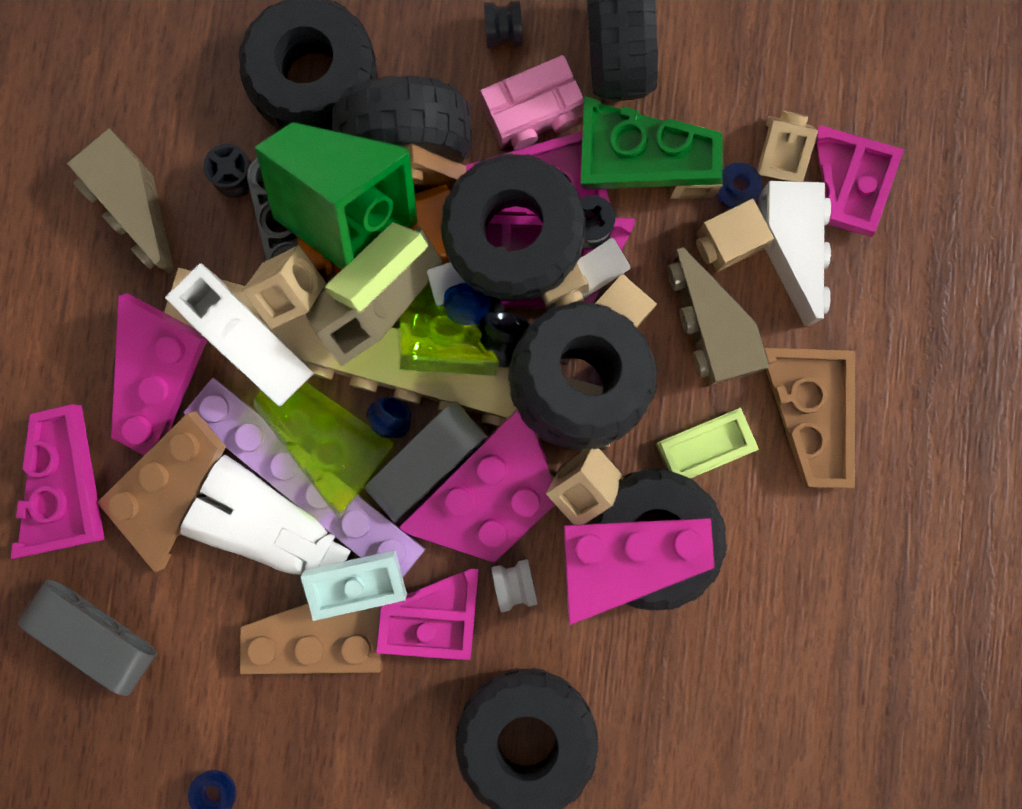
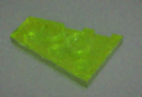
M430 282L425 285L397 320L400 370L496 376L499 360L493 351H486L480 342L482 335L475 323L469 324L461 312L463 305L461 300L458 298L439 306L436 305Z

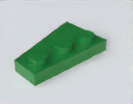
M584 96L581 185L584 190L722 184V132L669 118L665 121L642 115L639 113V110L622 106V109L601 104L598 99Z

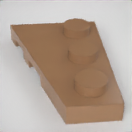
M197 411L187 413L97 502L155 573L166 567L171 557L169 552L177 536L181 535L182 522L197 496L203 494L200 492L202 486L226 448L225 444Z
M307 603L240 627V674L380 673L382 671V654L376 653L381 606L313 621Z

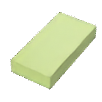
M393 222L337 274L325 288L333 299L361 312L423 253L428 245L421 233Z
M741 408L655 443L666 470L687 476L688 478H693L759 450Z

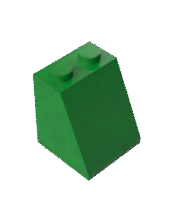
M294 122L255 146L273 219L342 270L393 222L409 229L418 223L410 151L404 147Z

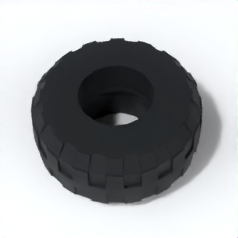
M282 0L274 5H270L251 22L245 32L242 45H240L238 56L240 60L239 73L244 89L262 117L273 127L275 126L279 129H283L294 122L332 131L333 107L346 89L356 86L362 81L378 78L374 48L363 24L356 15L354 16L345 6L336 1ZM322 53L333 59L328 72L319 80L311 83H295L287 79V73L292 63L303 55Z
M587 0L593 94L605 101H627L646 98L648 94L657 89L658 79L655 0Z
M413 75L385 76L374 80L369 79L346 89L333 107L332 131L401 147L415 144L460 164L464 162L472 148V123L468 101L464 99L453 85L441 82L439 79Z
M499 154V156L483 159L474 164L471 169L462 174L453 184V188L448 197H446L442 209V241L453 268L476 291L501 301L532 300L558 287L564 282L567 275L573 271L584 245L585 216L575 187L567 180L564 173L553 164L551 165L539 157L529 154ZM515 206L527 208L542 221L541 233L534 243L523 250L513 252L499 250L488 243L485 237L488 224L494 215L505 208Z
M585 301L571 302L570 304L557 305L547 310L541 317L535 319L521 336L514 349L509 366L510 396L523 422L529 429H532L541 436V439L569 450H594L619 440L639 423L648 411V407L655 396L657 366L646 337L625 315H621L610 307L601 304L585 303ZM576 358L592 365L601 377L603 393L591 396L582 394L572 388L562 375L560 360Z
M648 469L629 473L624 476L623 480H619L618 494L613 506L588 521L585 525L633 522L642 513L650 510L665 513L672 520L711 519L713 569L625 603L638 609L651 611L679 608L704 594V591L711 583H714L719 575L727 549L724 519L710 494L705 492L698 483L687 476L660 469Z
M515 668L506 670L495 677L492 676L471 695L462 710L455 736L456 756L464 782L472 790V794L482 804L484 803L491 809H563L571 802H575L593 776L598 753V733L588 704L569 682L558 675L542 669ZM530 716L541 719L555 733L556 740L553 750L546 759L535 765L522 766L512 763L502 754L498 746L497 739L499 733L506 724L516 718Z

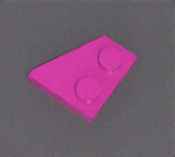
M819 125L815 142L821 181L825 183V198H829L831 202V214L828 224L872 238L880 221L904 149Z
M479 569L465 570L408 593L405 601L381 606L376 653L471 660Z

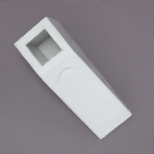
M769 181L759 194V210L775 239L765 250L804 326H812L824 319V314L828 313L830 307V289L824 286V269H827L829 266L831 248L829 242H824V225H827L830 219L831 202L829 198H825V183Z
M201 263L165 297L209 342L278 406L281 407L314 374L213 272Z

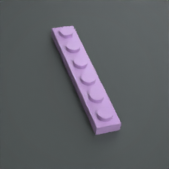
M212 378L183 412L186 415L187 413L197 411L228 450L299 508L314 517L327 531L360 558L396 550L402 577H404L426 550L218 379Z

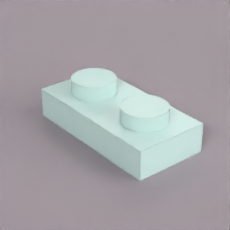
M396 550L304 570L301 576L313 621L406 600L407 592Z

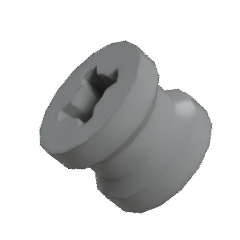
M528 559L518 561L516 566L511 568H504L501 565L491 567L501 613L510 611L513 605L523 603L528 607L537 605Z

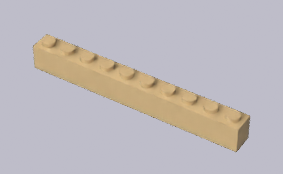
M178 267L171 291L192 271ZM221 280L270 329L242 292L245 286ZM167 301L164 313L196 329ZM306 314L270 329L314 373V376L332 380L334 373L351 377L349 385L366 391L376 392L379 385L395 390L394 398L412 404L420 405L421 398L439 402L437 410L441 412L457 401L465 411L482 414V423L497 428L516 410L510 396L509 367L492 365L480 358L477 351L391 327L381 340L341 366L318 337ZM563 376L572 388L582 394L595 396L603 393V387ZM537 434L538 439L543 440L541 439V436ZM610 444L605 447H602V449L606 450L610 447Z

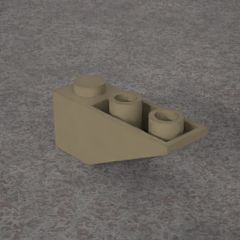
M109 128L67 163L79 177L73 183L90 202L94 203L98 199L108 211L102 217L120 236L127 232L137 244L131 250L149 269L157 265L170 274L174 271L153 174Z
M420 226L413 231L421 233L428 245L426 250L361 312L332 298L327 290H324L319 294L309 312L305 313L318 337L341 366L381 340L429 282L427 271L443 265L442 260Z
M684 247L677 249L670 259L671 264L667 265V274L672 290L680 291L684 305L679 310L680 320L684 332L687 335L692 333L697 351L692 352V360L698 377H705L707 387L757 374L769 368L756 322Z

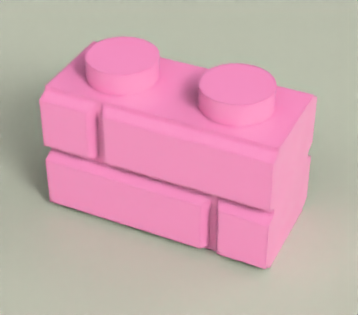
M563 55L480 90L483 111L502 150L513 146L514 150L529 147L538 140L537 135L554 129L555 133L567 131L577 125L579 122L578 118L583 116L584 98Z

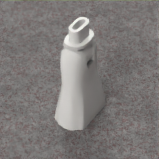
M223 455L213 466L200 491L206 494V497L196 498L182 522L180 530L183 536L247 557L289 574L302 575L304 570L344 562L351 550L334 542L335 536L331 533L327 535L326 529L314 517L277 493L260 478L227 455Z

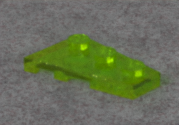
M307 382L281 407L262 390L254 398L256 410L338 519L345 513L394 448L395 443Z

